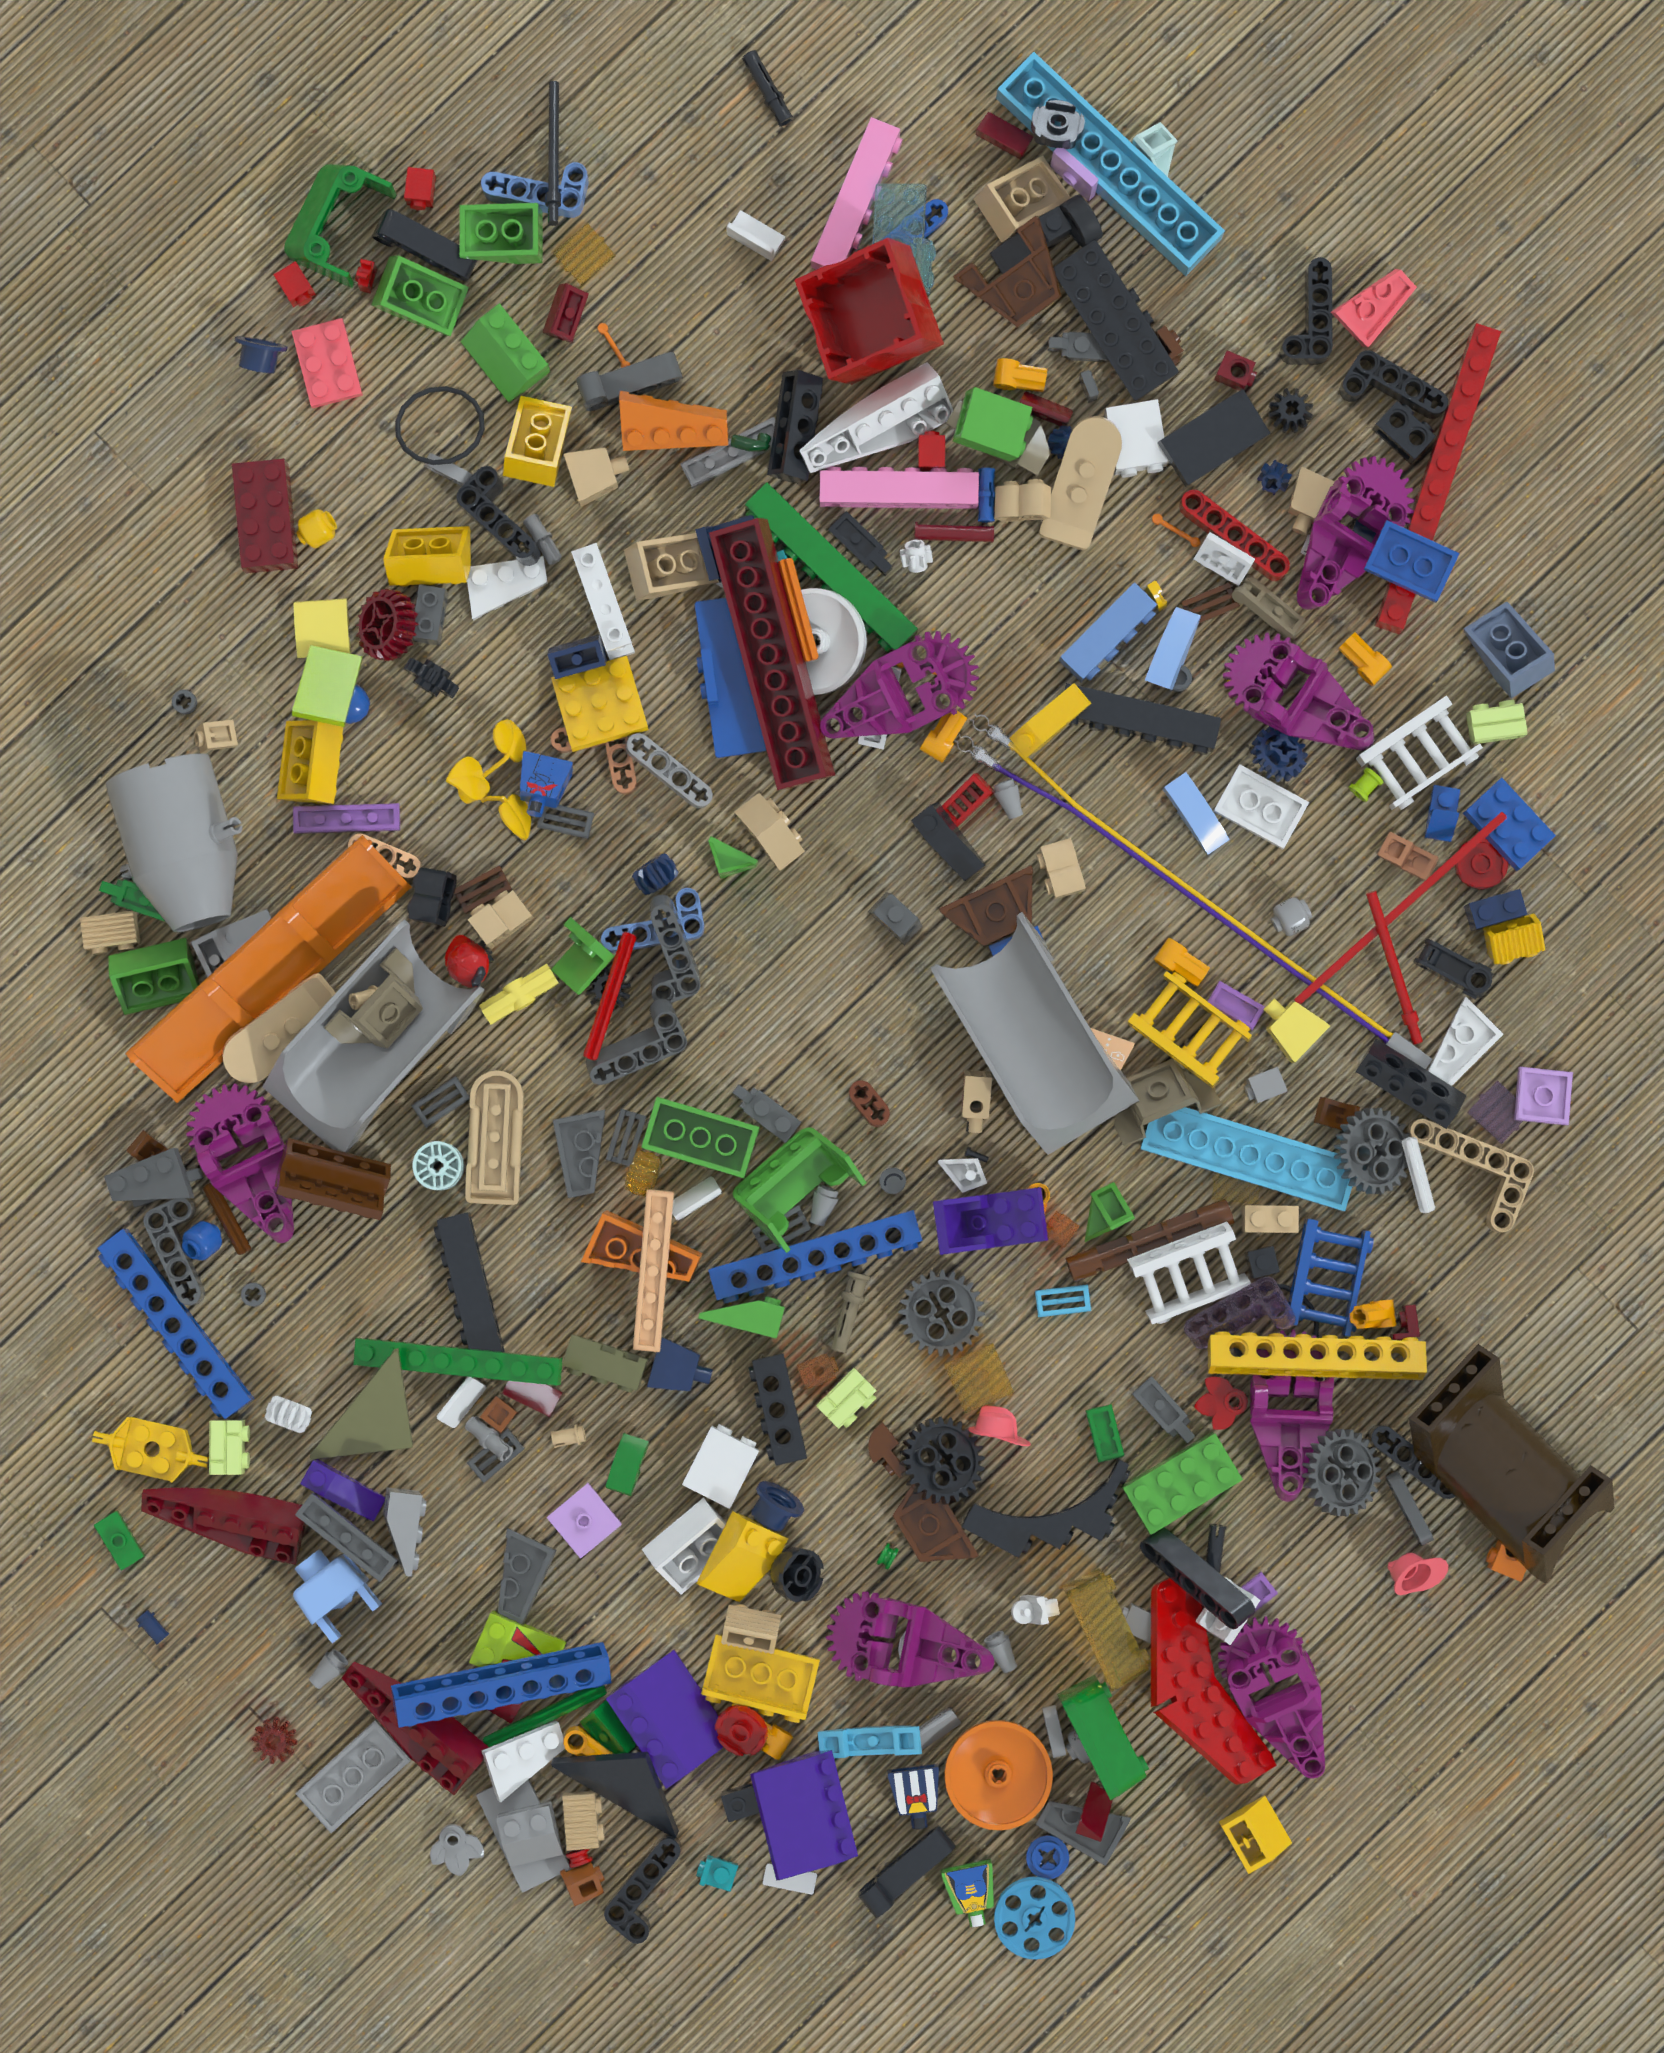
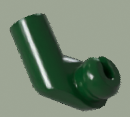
M759 433L757 440L734 434L731 439V446L749 452L766 451L770 448L771 436Z

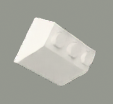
M703 1497L647 1544L642 1551L653 1567L682 1595L698 1581L726 1522Z

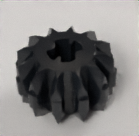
M1288 388L1284 389L1283 396L1276 393L1274 395L1276 402H1270L1269 408L1274 411L1270 412L1268 417L1270 419L1277 418L1273 424L1275 428L1280 424L1284 425L1282 428L1283 433H1286L1289 427H1291L1293 433L1298 432V426L1305 429L1308 425L1306 420H1311L1313 414L1309 412L1313 408V403H1304L1308 395L1304 394L1300 398L1298 396L1299 389L1297 388L1294 390L1293 395H1291ZM1291 406L1295 408L1294 415L1293 413L1288 415L1286 413L1287 408L1290 409Z
M607 967L602 970L604 976L601 977L598 974L595 977L598 980L590 983V986H593L594 989L586 991V994L589 996L596 995L590 1001L592 1005L597 1004L602 998V993L604 992L603 985L606 984L609 976ZM630 983L621 984L616 1000L621 1008L624 1007V1004L620 997L630 999V995L623 992V990L631 988Z

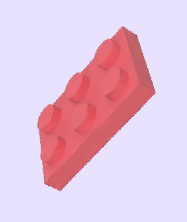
M343 318L292 331L312 409L363 396Z

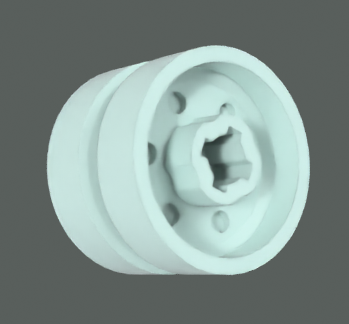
M440 1141L429 1142L416 1152L413 1159V1173L418 1182L424 1187L432 1190H447L454 1187L461 1180L464 1173V1159L459 1150L451 1144ZM438 1161L443 1163V1167L439 1171L434 1168Z

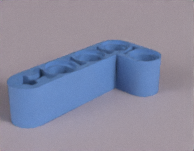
M578 162L568 164L563 172L561 185H559L561 206L559 207L558 216L575 218L582 213L589 179L586 168ZM489 172L483 176L481 187L489 201L500 204L538 203L542 212L548 213V207L545 205V202L538 200L541 194L548 192L547 182L499 172ZM574 173L583 175L579 182H572L569 179ZM494 183H497L498 187H495L494 191H490L489 187H493ZM517 188H524L526 190V193L521 197L513 195L514 190ZM569 198H574L578 201L574 207H566L564 202Z
M681 889L676 895L677 913L687 940H695L703 935L705 927L700 898L694 889ZM691 894L695 897V904L692 907L686 908L681 905V898L684 895ZM651 920L610 927L601 936L603 946L612 953H616L620 940L617 941V946L615 947L610 942H607V940L611 938L613 933L620 938L623 931L627 930L631 934L637 929H644L647 932L646 940L641 943L635 942L633 950L660 946ZM690 920H695L700 924L699 930L694 934H689L685 931V925ZM673 931L670 937H674L677 933Z

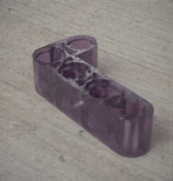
M1263 1277L1188 1319L1184 1325V1331L1196 1348L1204 1349L1208 1347L1210 1335H1214L1216 1332H1229L1232 1334L1266 1314L1273 1325L1279 1330L1290 1329L1295 1323L1296 1316L1277 1282L1271 1277ZM1274 1290L1270 1295L1265 1296L1268 1291ZM1250 1303L1247 1308L1242 1309L1245 1304ZM1285 1311L1282 1316L1276 1317L1279 1312ZM1222 1317H1226L1224 1321L1218 1322Z

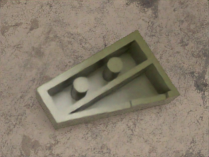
M572 1334L562 1366L567 1367L566 1372L581 1377L582 1373L593 1376L592 1380L607 1385L609 1381L618 1384V1389L632 1393L633 1390L637 1391L640 1389L649 1358Z

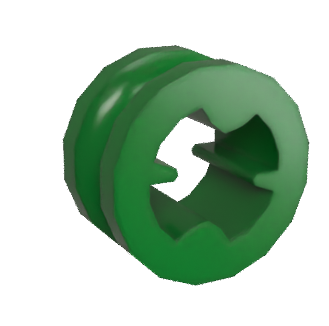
M886 1543L876 1564H884L885 1569L888 1570L899 1549L897 1547L893 1549L889 1543Z

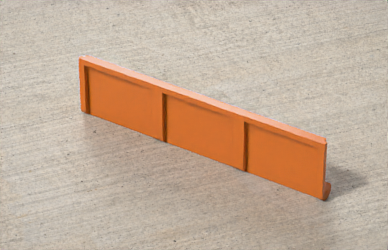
M363 835L360 836L125 1053L130 1059V1063H134L178 1103L223 1062L224 1045L234 1033L268 1010L302 981L323 970L412 888L411 885L374 848L371 840H367Z

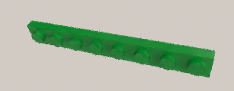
M355 1338L353 1365L379 1368L388 1359L392 1351L399 1348L402 1370L555 1386L561 1385L563 1358Z

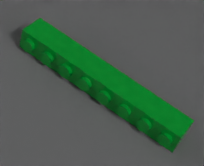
M767 482L745 503V510L747 511L745 515L768 519L774 544L778 541L785 548L783 551L788 558H792L793 561L797 559L804 566L801 570L811 580L816 578L822 584L821 589L840 594L856 608L864 623L866 634L870 635L873 633L879 639L877 644L886 653L906 645L917 634L918 628Z

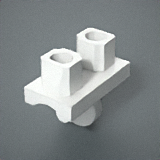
M1035 1595L1020 1596V1601H1017L1011 1609L1012 1618L1020 1624H1048V1617L1060 1614L1057 1599H1047L1044 1596Z

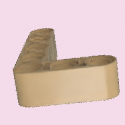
M1426 1119L1414 1120L1409 1123L1406 1133H1409L1410 1137H1416L1419 1145L1501 1177L1487 1214L1486 1223L1493 1232H1507L1512 1229L1534 1174L1531 1162L1449 1128L1445 1129L1439 1124ZM1417 1124H1422L1426 1128V1135L1422 1139L1416 1137L1414 1133V1128ZM1442 1134H1447L1451 1138V1145L1447 1149L1439 1144V1138ZM1468 1143L1472 1144L1476 1149V1154L1472 1159L1464 1154V1147ZM1493 1153L1500 1157L1501 1163L1498 1168H1493L1489 1164V1157ZM1518 1163L1525 1167L1526 1172L1522 1178H1518L1514 1174V1167ZM1508 1188L1513 1189L1516 1193V1198L1512 1203H1508L1504 1198V1192ZM1498 1213H1502L1506 1217V1224L1502 1228L1497 1227L1494 1222L1495 1216Z

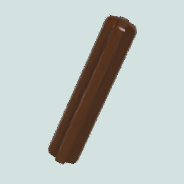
M211 1183L205 1185L203 1191L238 1255L249 1252L251 1246L225 1197Z

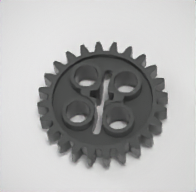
M1364 1108L1363 1111H1355V1116L1347 1117L1348 1124L1340 1125L1344 1133L1336 1134V1137L1341 1140L1340 1144L1334 1145V1148L1340 1150V1153L1334 1156L1335 1159H1341L1337 1169L1345 1170L1342 1179H1350L1348 1186H1357V1192L1384 1194V1191H1393V1186L1401 1185L1399 1178L1407 1177L1404 1168H1408L1402 1146V1140L1410 1137L1409 1133L1402 1132L1406 1125L1397 1124L1399 1116H1391V1111H1382V1108Z
M941 1269L939 1277H936L932 1270L930 1271V1279H926L921 1274L920 1280L922 1283L917 1284L911 1281L914 1290H904L909 1296L908 1300L900 1299V1302L906 1305V1309L898 1310V1313L906 1316L905 1319L899 1322L900 1324L908 1325V1328L903 1332L904 1335L912 1333L913 1336L910 1339V1343H914L917 1340L920 1341L918 1350L923 1349L925 1345L928 1346L929 1355L932 1354L934 1348L938 1349L939 1356L943 1355L944 1349H947L949 1354L953 1355V1347L955 1346L962 1352V1343L964 1341L972 1345L969 1338L970 1335L979 1336L978 1332L974 1330L975 1326H983V1323L978 1321L977 1318L984 1316L985 1313L978 1311L977 1307L982 1306L984 1302L975 1300L980 1292L971 1293L970 1289L973 1286V1282L965 1286L963 1284L965 1280L964 1275L955 1280V1271H952L949 1277H945V1272ZM944 1287H950L954 1291V1298L950 1302H943L939 1297V1292ZM932 1291L935 1294L942 1308H948L949 1312L946 1313V1317L954 1329V1334L949 1333L942 1318H935L934 1314L937 1313V1309L929 1296V1292ZM920 1300H927L931 1305V1310L927 1315H920L916 1311V1304ZM959 1310L964 1311L967 1315V1321L962 1326H957L952 1321L953 1314ZM935 1323L941 1324L944 1329L943 1335L938 1339H934L929 1335V1328Z
M1350 1429L1326 1431V1436L1317 1437L1319 1444H1310L1314 1450L1313 1453L1306 1452L1305 1454L1310 1461L1309 1463L1302 1464L1305 1468H1308V1472L1302 1474V1477L1309 1480L1304 1485V1488L1312 1490L1308 1494V1498L1316 1499L1314 1506L1322 1507V1512L1330 1513L1333 1516L1346 1517L1349 1514H1358V1509H1366L1365 1501L1373 1502L1370 1493L1378 1492L1374 1482H1381V1479L1376 1477V1473L1380 1472L1382 1468L1375 1467V1463L1380 1460V1457L1372 1456L1376 1448L1368 1447L1370 1440L1363 1439L1362 1433H1355Z

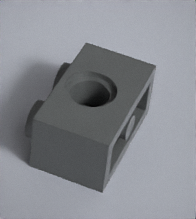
M419 585L415 612L418 613L415 622L419 625L415 627L414 632L417 635L412 638L414 642L441 646L448 601V592L445 588Z

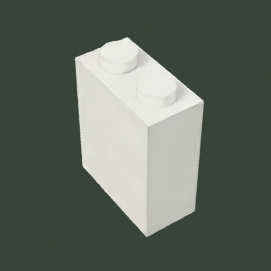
M1158 399L1105 409L1104 417L1116 425L1122 439V449L1114 475L1121 474L1123 478L1137 475V471L1147 470L1148 473L1162 471L1163 467L1167 466L1169 460L1157 443L1164 438Z
M718 1424L717 1428L711 1426L682 1485L730 1509L759 1449L755 1448L756 1442L744 1436L739 1440L731 1436L733 1432L731 1429Z

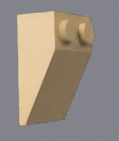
M1041 156L987 184L973 200L1003 243L1018 233L1017 229L1034 216L1040 217L1071 197L1044 156Z
M696 533L639 541L624 549L636 601L671 595L719 582L718 580L709 581Z

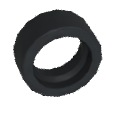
M1075 195L1059 205L1072 227L1071 236L1078 245L1083 248L1093 240L1098 241L1102 238L1103 232L1100 223L1083 197Z

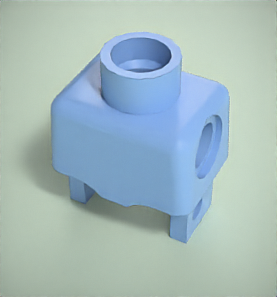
M319 1549L295 1568L305 1583L294 1591L293 1598L311 1625L316 1622L331 1643L335 1642L342 1635L326 1614L333 1609L345 1607L352 1601L356 1591L372 1611L382 1605L366 1584L369 1581L367 1576L345 1554L338 1556L330 1562Z

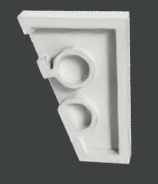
M1464 997L1427 1071L1452 1086L1503 1033L1467 997Z

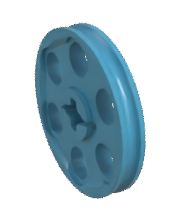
M1025 1877L1011 1883L999 1896L994 1913L995 1929L1003 1945L1012 1953L1027 1959L1048 1958L1061 1951L1071 1939L1075 1928L1074 1906L1068 1893L1056 1882L1043 1877ZM1035 1885H1041L1045 1888L1046 1893L1041 1898H1034L1030 1893L1031 1888ZM1016 1895L1020 1898L1021 1904L1017 1908H1010L1005 1903L1006 1898ZM1057 1901H1062L1067 1905V1910L1059 1915L1053 1912L1052 1905ZM1040 1912V1922L1034 1921L1029 1925V1914L1035 1915ZM1009 1921L1014 1922L1018 1927L1016 1933L1011 1935L1004 1933L1002 1930L1004 1923ZM1055 1927L1063 1930L1064 1936L1061 1940L1055 1941L1049 1937V1931ZM1028 1938H1035L1039 1942V1947L1034 1951L1027 1950L1024 1946V1941Z

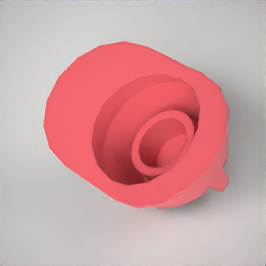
M982 1406L976 1425L968 1428V1431L973 1434L995 1437L1020 1446L1031 1445L1029 1441L1017 1435L1016 1418L1013 1413L1003 1407Z
M1406 1553L1399 1559L1389 1562L1387 1566L1395 1582L1394 1591L1400 1596L1433 1588L1445 1578L1448 1572L1446 1560L1442 1558L1424 1559L1415 1553Z

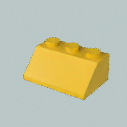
M470 526L393 529L383 558L389 586L399 585L404 587L419 584L466 583L471 568Z
M313 720L286 721L277 792L278 800L312 804H334L337 792V774L340 767L339 758L343 741V727Z

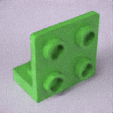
M570 917L564 926L571 931L568 936L575 943L552 967L551 971L577 995H580L607 966L614 955Z

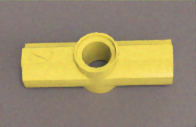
M545 964L526 977H520L502 988L503 991L480 1004L479 1007L490 1025H493L510 1013L524 1009L533 1003L536 997L555 987L559 982L548 964Z

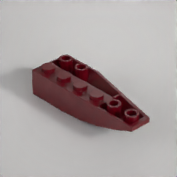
M209 1488L143 1489L142 1512L242 1553L282 1563L296 1565L306 1523L295 1515L301 1508V1504L262 1495Z
M353 1662L343 1675L342 1680L407 1755L452 1795L458 1792L484 1760L482 1750L489 1747L453 1716L439 1721H428L410 1727L404 1726L399 1728L394 1712L391 1685L401 1684V1682L357 1662Z

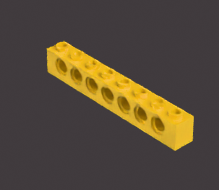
M1216 1332L1214 1335H1210L1208 1340V1373L1423 1380L1427 1373L1426 1341H1418L1417 1338L1413 1337L1396 1341L1390 1337H1377L1375 1340H1365L1363 1336L1338 1339V1336L1335 1335L1311 1338L1308 1334L1284 1337L1280 1333L1257 1336L1256 1333L1247 1332L1237 1336L1231 1335L1229 1332ZM1231 1348H1238L1242 1351L1243 1355L1235 1357L1229 1350ZM1265 1349L1270 1356L1262 1358L1257 1354L1256 1350ZM1287 1349L1294 1351L1296 1358H1287L1283 1351ZM1313 1350L1321 1352L1323 1359H1314L1310 1352ZM1344 1351L1348 1353L1350 1359H1340L1337 1352ZM1371 1352L1375 1354L1377 1360H1367L1364 1353ZM1399 1353L1404 1361H1394L1391 1354Z

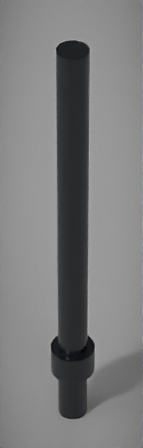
M558 81L549 82L548 192L545 194V205L548 207V224L551 226L558 225L559 207L561 206V193H559Z

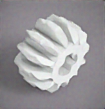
M274 1396L270 1403H268L265 1418L271 1423L302 1433L305 1432L306 1427L310 1423L312 1411L304 1405Z

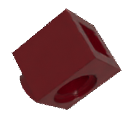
M1227 350L1214 380L1238 391L1245 389L1246 385L1251 387L1257 374L1256 371H1253L1256 362ZM1234 367L1241 368L1244 376L1240 378L1234 377L1231 374V369Z

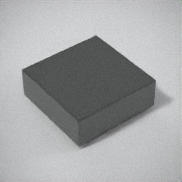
M1084 371L1080 373L1079 381L1087 402L1090 403L1097 400L1099 391L1091 371Z

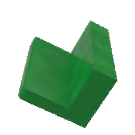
M607 1700L580 1721L590 1736L613 1754L629 1753L636 1746V1743Z

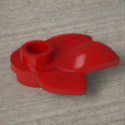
M1208 1377L1205 1379V1385L1209 1393L1201 1396L1196 1401L1194 1408L1203 1415L1213 1417L1212 1427L1214 1430L1226 1429L1233 1424L1236 1415L1246 1410L1248 1405L1247 1396L1243 1391L1232 1388L1227 1379ZM1237 1397L1239 1404L1236 1407H1232L1229 1404L1230 1398Z

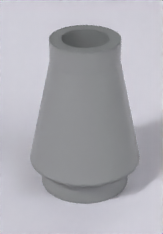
M1013 778L994 785L995 792L993 794L1007 814L1008 819L1023 815L1018 784L1014 783Z
M818 1185L817 1190H814L811 1223L825 1226L826 1220L839 1200L837 1190L824 1185Z
M997 1631L985 1638V1648L992 1653L995 1662L1000 1666L1003 1673L1014 1670L1017 1667V1663L1014 1659L1009 1636L1005 1635L1003 1631Z
M336 1649L326 1652L314 1673L309 1677L310 1682L316 1688L321 1689L325 1684L346 1671L347 1659Z

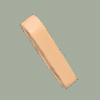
M355 834L350 838L348 848L363 835L367 840L372 841L373 846L374 843L378 844L375 848L378 852L383 849L390 850L392 852V860L389 863L392 867L397 862L398 854L402 855L400 860L405 863L414 860L413 865L416 867V870H410L408 874L405 873L406 869L403 866L397 864V869L395 870L406 879H414L419 868L422 867L420 860L416 856L365 834Z

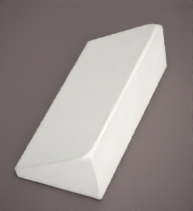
M712 1176L674 1199L673 1215L676 1220H681L722 1194V1190Z
M467 1377L439 1412L437 1419L452 1428L457 1427L486 1390V1385L476 1377Z

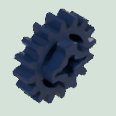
M1269 726L1266 730H1261L1251 744L1254 747L1250 750V754L1256 755L1252 762L1260 764L1258 771L1262 772L1265 770L1267 772L1266 778L1269 779L1274 775L1276 782H1279L1282 778L1288 782L1292 777L1296 778L1307 764L1304 760L1308 757V754L1302 752L1306 745L1303 743L1299 744L1298 737L1288 736Z

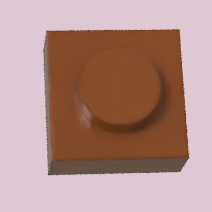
M495 1396L480 1418L502 1433L518 1411L499 1396Z

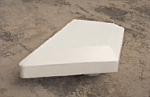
M978 1158L938 1161V1164L962 1193L987 1184Z

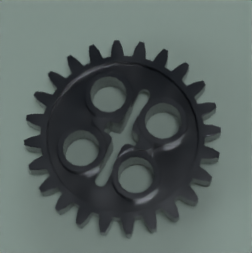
M942 1417L935 1418V1422L930 1418L925 1420V1425L923 1423L917 1424V1431L912 1430L908 1432L912 1440H903V1444L908 1449L900 1451V1454L906 1456V1460L899 1462V1465L906 1466L907 1470L903 1471L901 1475L910 1476L906 1485L915 1484L916 1487L913 1493L917 1494L922 1491V1500H927L931 1497L932 1504L938 1503L940 1499L943 1505L949 1504L950 1499L955 1503L959 1501V1496L962 1498L969 1496L967 1490H976L973 1482L982 1480L976 1473L985 1470L984 1467L978 1465L979 1461L985 1459L984 1456H980L977 1453L983 1446L974 1445L978 1436L970 1438L968 1436L970 1433L968 1428L961 1430L962 1421L956 1422L953 1425L951 1417L947 1418L945 1422ZM942 1436L947 1437L949 1440L948 1449L941 1443ZM922 1450L929 1456L927 1463L921 1459L920 1454ZM942 1456L945 1459V1461H943L942 1463L943 1465H941L939 1462L942 1459ZM957 1458L961 1459L964 1464L963 1471H960L956 1466ZM936 1473H939L943 1478L941 1486L936 1483Z

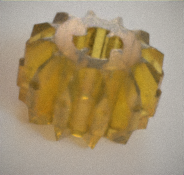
M638 1151L635 1157H633L627 1172L625 1189L632 1194L646 1197L647 1189H654L662 1164L661 1158L647 1151Z

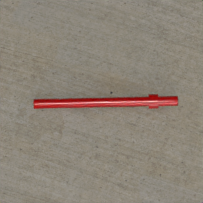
M1371 891L1366 893L1403 1011V1014H1401L1403 1024L1408 1027L1413 1045L1419 1044L1423 1040L1417 1024L1419 1021L1416 1010H1413L1377 892Z

